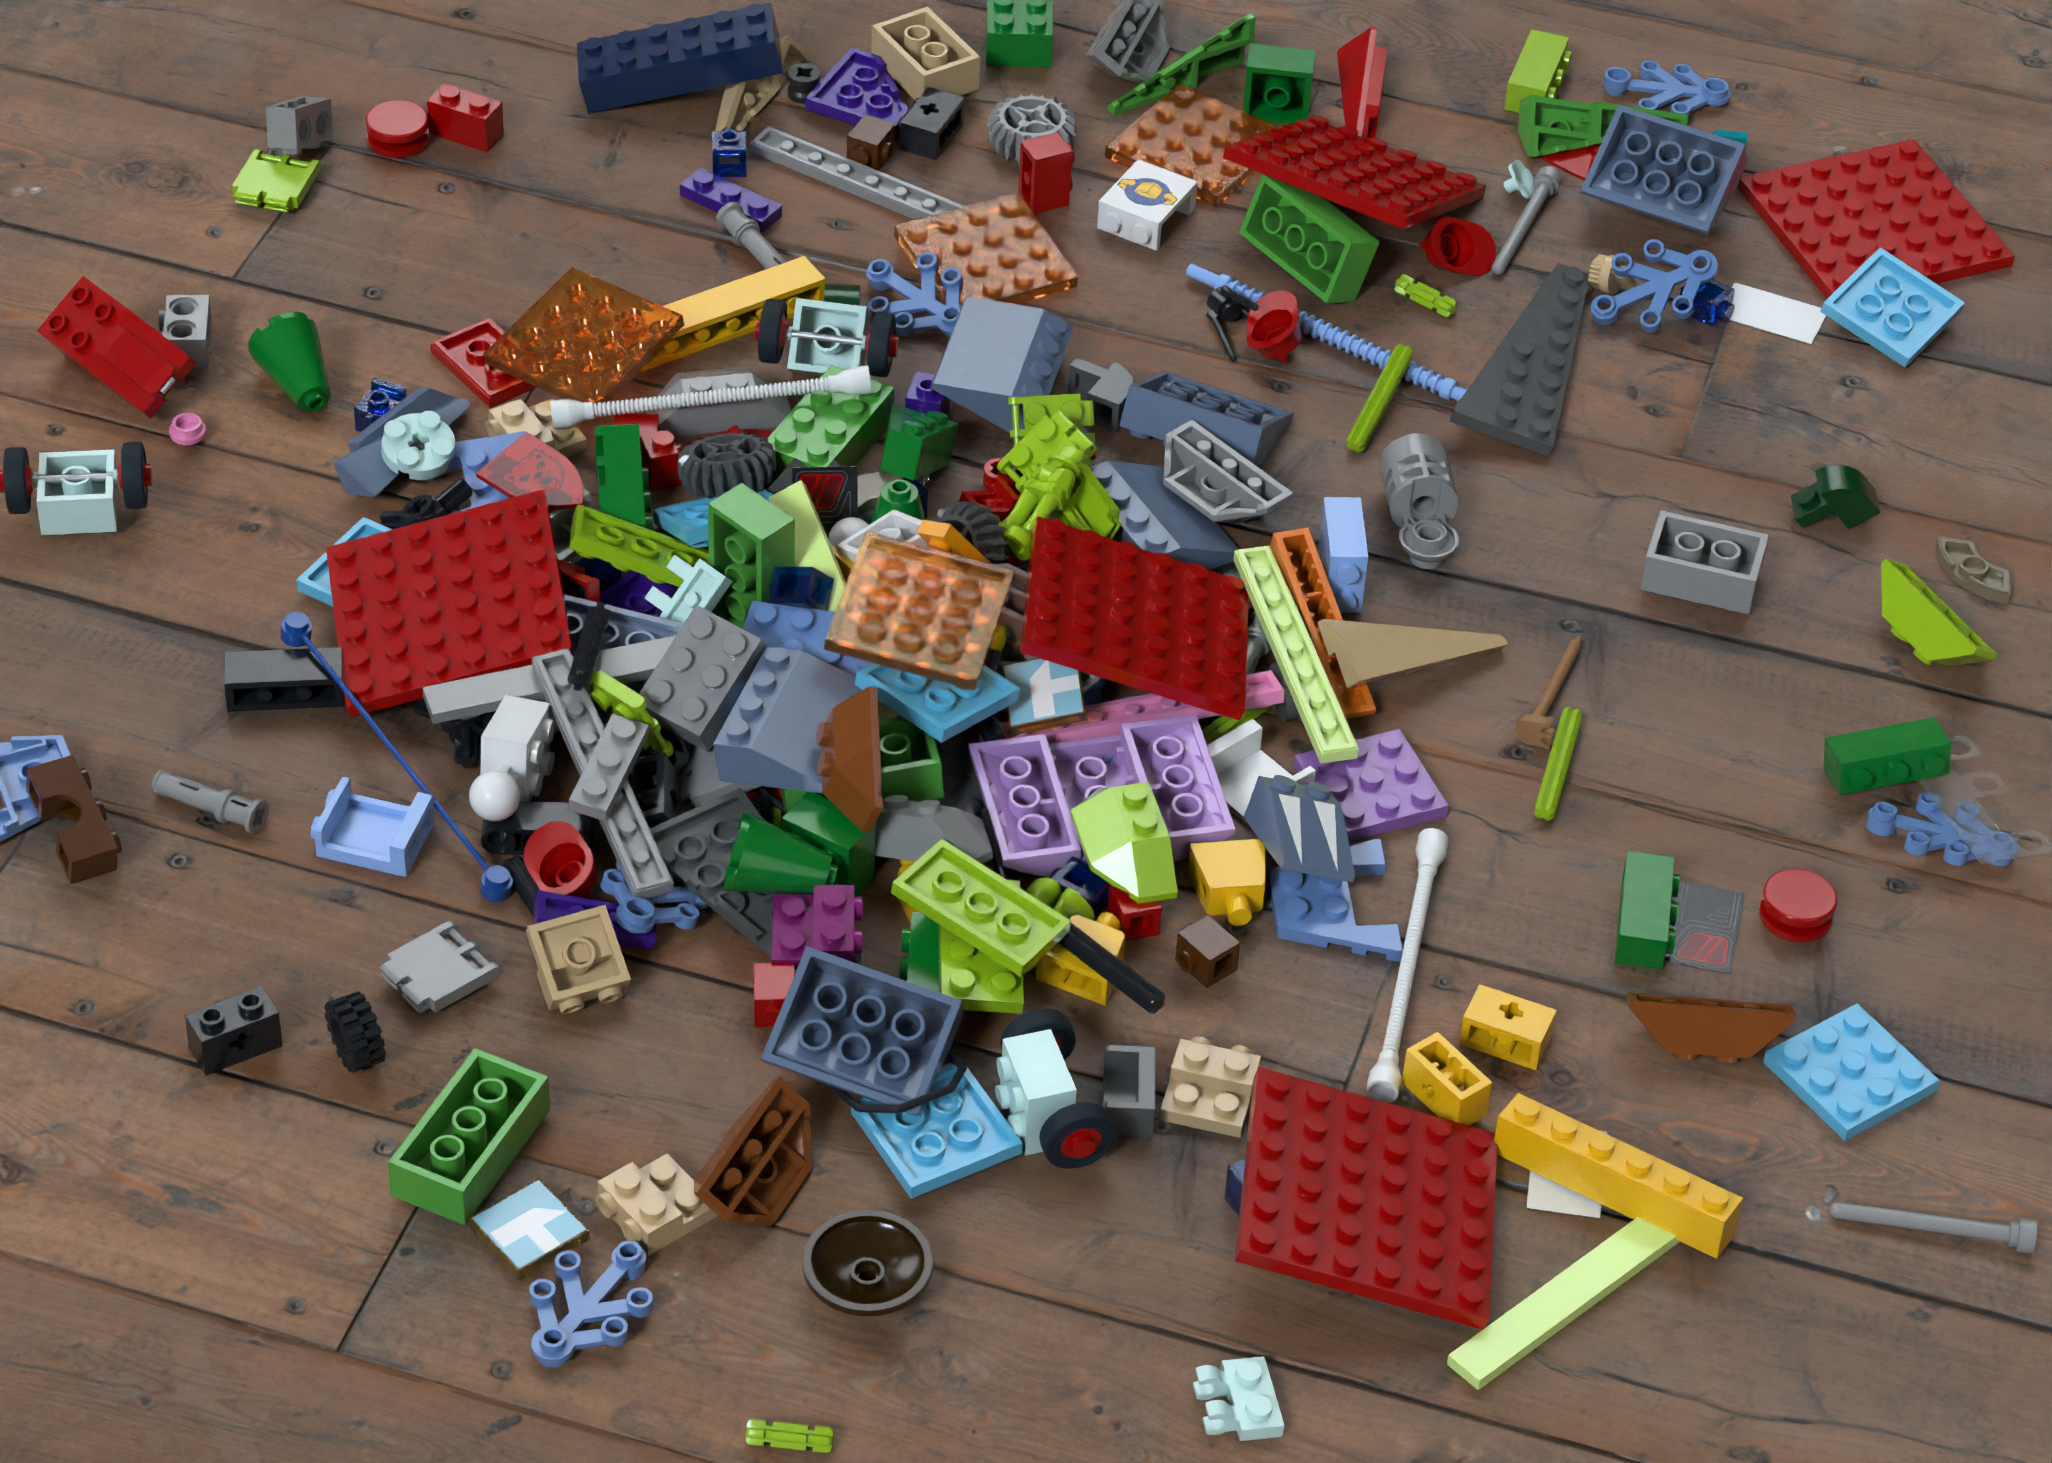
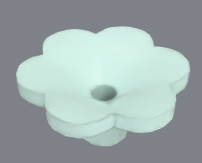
M1516 160L1508 166L1512 178L1504 181V187L1508 193L1518 190L1525 199H1529L1535 191L1533 176L1520 160Z

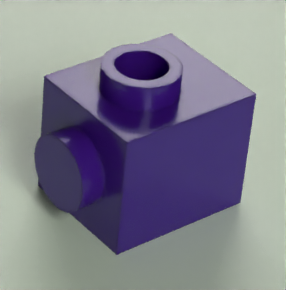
M916 371L905 397V408L927 414V411H937L946 414L950 406V399L930 388L935 376L934 374Z

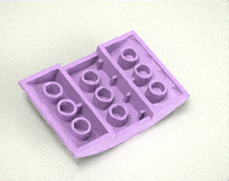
M1196 714L1121 724L1119 735L1048 744L1046 735L1040 734L969 744L972 763L985 807L988 809L1002 864L1005 867L1024 873L1053 878H1100L1089 868L1070 812L1072 808L1096 790L1108 787L1149 782L1170 835L1173 862L1189 857L1190 843L1224 841L1235 834V826ZM1115 754L1114 758L1109 763H1104V759H1107L1111 755Z

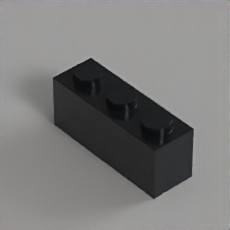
M342 647L317 648L342 680ZM309 648L225 652L224 687L227 712L344 707L343 690Z

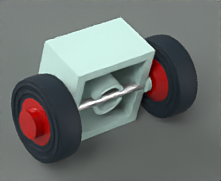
M796 298L793 326H789L786 301L767 299L763 306L761 319H757L755 328V340H758L759 361L778 364L783 354L784 345L788 340L791 342L787 369L792 373L822 376L831 365L845 370L850 367L864 366L865 355L867 354L869 374L876 377H888L893 357H897L899 350V336H896V318L891 313L877 312L869 332L871 311L866 306Z
M141 442L123 443L121 463L118 469L115 449L39 453L38 472H34L33 476L26 448L10 447L5 449L3 470H0V492H5L9 514L29 513L31 494L34 491V487L37 488L36 502L41 535L117 532L119 485L123 490L127 509L146 508L148 486L153 485L152 465L146 464L145 448Z
M1036 1009L1014 1019L1001 1035L1002 1057H998L996 1061L1000 1078V1085L995 1086L996 1101L1000 1110L1006 1109L1008 1114L1007 1122L1022 1141V1150L1025 1156L1044 1152L1046 1158L1054 1166L1065 1169L1083 1167L1099 1160L1112 1148L1116 1140L1115 1124L1111 1115L1103 1106L1091 1102L1076 1103L1077 1089L1065 1063L1076 1043L1075 1032L1069 1019L1062 1012L1055 1009Z

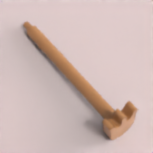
M1576 636L1574 640L1569 642L1532 714H1525L1519 718L1514 730L1517 738L1523 743L1550 750L1553 744L1552 737L1555 733V729L1550 728L1554 718L1545 716L1581 650V636Z

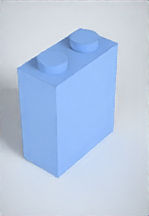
M1324 497L1318 554L1339 611L1362 612L1368 551L1361 498Z

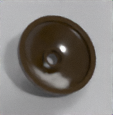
M861 1209L841 1213L818 1226L805 1244L802 1266L808 1287L826 1305L851 1315L880 1316L899 1311L921 1296L932 1276L933 1254L925 1235L910 1221L886 1211Z

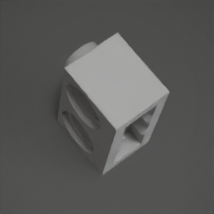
M300 96L266 107L269 148H280L282 154L302 153V148L320 147V142L333 139L331 98Z
M166 295L165 310H159V330L163 331L159 333L190 356L197 363L194 367H209L212 332L210 296Z

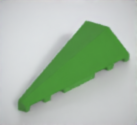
M1250 13L1230 23L1108 104L1107 109L1115 116L1197 88V80L1200 77L1244 63L1245 46L1254 43L1256 16Z
M1529 95L1521 99L1518 134L1527 157L1534 158L1601 144L1619 104L1599 101L1589 104ZM1626 106L1679 124L1688 125V114Z

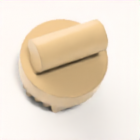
M1598 254L1591 262L1590 274L1588 275V281L1592 288L1614 295L1620 286H1623L1625 290L1636 287L1634 277H1619L1614 274L1611 262L1615 255L1606 256ZM1623 261L1616 265L1618 268L1626 267Z

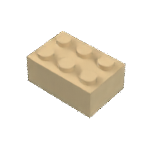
M928 6L872 25L871 54L881 56L885 64L886 73L889 76L891 75L892 79L914 100L915 98H920L927 87L958 96H963L979 89L980 56Z

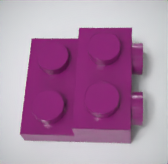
M814 885V895L773 894L771 962L794 963V970H797L806 946L854 962V954H862V929H854V921H862L863 897H854V885Z

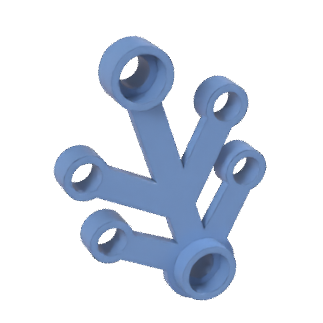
M1645 60L1641 63L1639 72L1640 77L1644 80L1630 79V72L1622 67H1610L1605 71L1603 86L1606 92L1612 96H1621L1626 90L1658 93L1651 98L1640 99L1638 102V107L1657 110V108L1681 97H1692L1684 102L1673 103L1670 112L1688 114V120L1690 112L1705 105L1719 107L1728 103L1731 96L1729 85L1725 80L1720 78H1708L1705 80L1687 64H1676L1673 67L1672 75H1670L1660 67L1658 62Z
M1658 239L1648 240L1643 247L1644 257L1648 262L1658 263L1661 261L1678 267L1671 272H1664L1632 262V258L1626 253L1616 254L1611 262L1615 275L1619 277L1630 276L1647 282L1613 297L1606 294L1597 296L1591 303L1593 320L1599 325L1613 324L1619 317L1620 309L1654 295L1649 309L1644 310L1640 315V324L1645 332H1656L1661 327V316L1673 287L1685 281L1686 284L1682 295L1675 297L1672 301V311L1679 319L1690 317L1693 313V302L1700 285L1712 280L1718 271L1716 257L1706 250H1696L1686 255L1664 248L1663 243ZM1651 248H1658L1660 250L1657 254L1648 253ZM1622 261L1628 263V266L1625 268H1618L1616 266ZM1700 262L1706 263V266L1700 269L1694 265ZM1682 303L1689 306L1686 310H1678L1676 308ZM1602 304L1611 305L1610 308L1607 310H1601L1598 308ZM1649 317L1657 319L1654 324L1644 322Z
M922 253L916 260L919 272L921 273V290L895 274L893 265L885 259H876L869 264L866 274L869 284L873 289L883 291L891 288L908 299L888 302V299L883 296L872 298L868 303L872 318H874L877 312L894 314L896 318V333L900 336H907L916 331L939 329L945 336L950 337L962 307L960 305V288L963 286V278L959 269L951 267L941 273V281L946 290L945 306L936 300V272L939 270V263L934 253ZM927 311L932 316L913 319L910 313Z
M1920 793L1915 806L1919 814L1928 817L1933 823L1899 815L1897 808L1887 802L1876 803L1868 812L1866 828L1873 834L1891 836L1896 833L1897 828L1911 831L1907 834L1904 849L1912 855L1922 856L1927 854L1928 851L1945 848L1943 859L1951 865L1961 866L1967 861L1983 858V860L1992 865L2006 866L2012 862V859L2019 852V845L2013 840L2012 836L2001 831L1993 832L1978 819L1980 810L1972 803H1958L1953 819L1958 824L1966 826L1973 833L1964 831L1940 810L1941 799L1933 793Z
M616 862L617 869H608L604 872L600 884L601 889L607 894L614 895L619 904L615 913L617 923L624 930L633 934L649 932L656 923L673 922L681 929H693L699 917V910L697 908L705 909L709 907L686 886L673 887L672 892L646 899L633 897L626 885V880L618 862ZM669 873L672 880H674L675 877ZM684 901L690 903H681L673 908H654L657 903Z
M623 1241L618 1244L611 1255L612 1264L585 1295H583L579 1277L581 1273V1258L579 1254L566 1250L560 1252L555 1257V1273L562 1279L569 1311L559 1324L553 1308V1304L556 1301L555 1284L548 1279H538L530 1285V1302L536 1307L541 1328L531 1339V1350L541 1364L547 1367H559L568 1362L574 1350L601 1345L621 1346L628 1339V1324L621 1317L634 1316L641 1318L648 1316L652 1312L653 1295L648 1289L642 1287L630 1290L626 1299L603 1302L622 1280H636L645 1273L646 1252L637 1242ZM573 1264L571 1267H564L562 1265ZM540 1292H547V1293H549V1294H547V1295H545V1296H539V1295H537V1294L540 1293ZM636 1301H645L646 1303H644V1304H635L634 1302H636ZM604 1320L601 1329L578 1331L584 1323ZM613 1329H617V1330H620L621 1332H619V1333H610L609 1331H610V1330H613Z

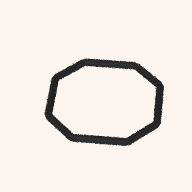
M949 1051L946 1059L958 1067L949 1085L899 1105L860 1104L846 1091L830 1085L829 1088L857 1112L902 1113L955 1091L967 1070L966 1063Z

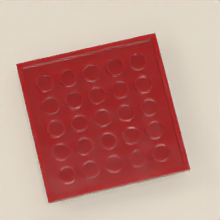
M1311 115L1309 118L1297 120L1291 124H1283L1282 127L1269 129L1267 132L1254 134L1252 137L1242 138L1240 141L1225 146L1222 157L1403 230L1482 199L1487 186L1476 182L1477 178L1471 174L1464 172L1453 173L1446 170L1447 166L1443 163L1422 161L1417 159V154L1412 151L1391 149L1387 147L1388 143L1384 140L1360 137L1357 130L1345 126L1337 128L1330 125L1328 119L1317 115Z
M1915 139L1742 176L1737 186L1739 191L1826 299L1880 247L1936 284L2004 269L2013 265L2014 254Z
M544 489L326 547L338 647H342V680L367 713L422 699V687L532 665V657L567 648H569L572 656L575 655L549 505ZM344 693L346 709L350 718L362 715Z
M1037 516L1032 529L1020 652L1240 721L1245 711L1249 595L1244 582L1236 576L1222 575L1209 571L1199 564H1187L1172 559L1164 553H1152L1137 548L1129 542H1118L1102 537L1091 530L1083 531L1067 526L1057 519H1045Z
M1258 1067L1253 1079L1235 1261L1484 1330L1490 1315L1497 1144L1494 1142L1495 1133Z

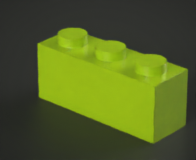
M1531 29L1508 81L1504 110L1519 113L1520 100L1529 95L1556 98L1557 88H1561L1565 70L1568 71L1572 59V51L1567 50L1569 37Z

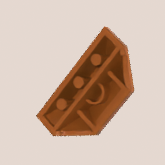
M874 686L866 687L833 707L826 722L819 724L816 733V744L821 746L817 774L822 776V793L855 826L866 833H870L883 809L877 687Z
M1627 992L1626 1001L1632 1013L1667 1053H1673L1674 1058L1682 1060H1696L1697 1055L1714 1056L1713 1059L1722 1063H1737L1738 1058L1750 1059L1795 1022L1796 1015L1790 1004Z
M780 1076L776 1078L737 1119L694 1179V1194L727 1223L772 1226L813 1168L812 1133L809 1118L811 1117L810 1103Z

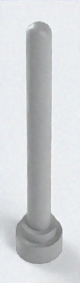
M1545 166L1540 168L1533 180L1535 191L1492 265V272L1494 274L1501 275L1504 273L1546 197L1553 196L1558 192L1563 183V177L1556 168Z
M1835 1202L1830 1207V1214L1836 1219L2007 1242V1246L2015 1247V1252L2029 1254L2034 1253L2036 1245L2037 1220L2019 1218L2018 1222L2010 1221L2009 1225L1843 1202Z

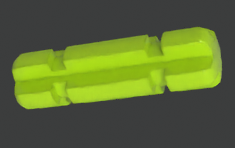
M1402 274L1396 280L1394 289L1396 293L1406 298L1409 295L1410 300L1431 311L1437 309L1436 313L1445 318H1450L1455 314L1458 304L1456 299L1448 295L1442 297V292L1420 281L1416 284V279L1406 274Z
M752 1418L748 1420L745 1439L747 1444L764 1447L765 1442L771 1443L770 1447L806 1451L807 1447H813L812 1452L829 1453L833 1446L834 1432L833 1428L829 1426L815 1425V1429H809V1424L773 1421L772 1425H768L767 1420Z

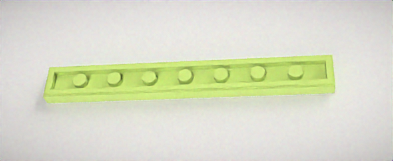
M800 480L768 497L773 505L782 511H786L795 519V565L813 609L859 615L806 485ZM879 701V720L900 716Z
M1271 546L1235 550L1234 563L1244 582L1246 591L1320 764L1357 759L1358 745Z
M1639 1217L1635 1218L1484 1328V1330L1448 1355L1447 1365L1473 1387L1480 1390L1680 1241L1676 1240V1235Z

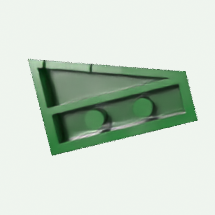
M892 404L883 443L880 471L914 481L948 466L959 423L949 421L948 415L941 412L927 411V414Z
M639 424L595 426L596 482L599 512L653 530L652 515H645V513H651L650 491H643V489L649 488L648 467H642Z

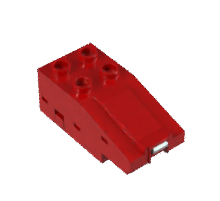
M84 276L80 278L37 330L65 357L149 419L153 417L165 401L167 402L164 397L178 380L182 383L184 378L197 364L185 352Z

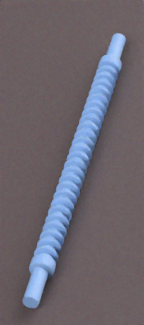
M1193 263L1186 270V276L1214 288V290L1227 285L1233 292L1249 299L1253 303H1256L1261 297L1266 295L1265 292L1258 294L1257 288L1250 290L1248 284L1242 286L1241 281H1234L1231 276L1226 274L1219 276ZM1298 308L1299 326L1301 330L1303 329L1305 335L1311 333L1314 339L1320 337L1322 343L1328 341L1329 346L1337 345V349L1340 351L1345 348L1346 354L1354 352L1355 358L1362 356L1363 362L1371 360L1372 366L1379 364V368L1381 370L1384 369L1392 353L1391 350L1384 352L1383 346L1376 348L1374 342L1367 344L1365 338L1359 340L1356 334L1350 336L1348 330L1342 332L1339 326L1333 329L1332 323L1329 322L1325 325L1324 319L1317 320L1315 315L1308 317L1307 311L1300 313ZM1417 362L1409 364L1403 375L1406 382L1413 380L1415 386L1422 384L1424 390L1431 388L1432 394L1439 392V397L1448 401L1452 399L1460 401L1467 389L1459 386L1458 381L1450 377L1444 379V375L1441 373L1435 376V371L1431 369L1427 372L1426 366L1418 368Z

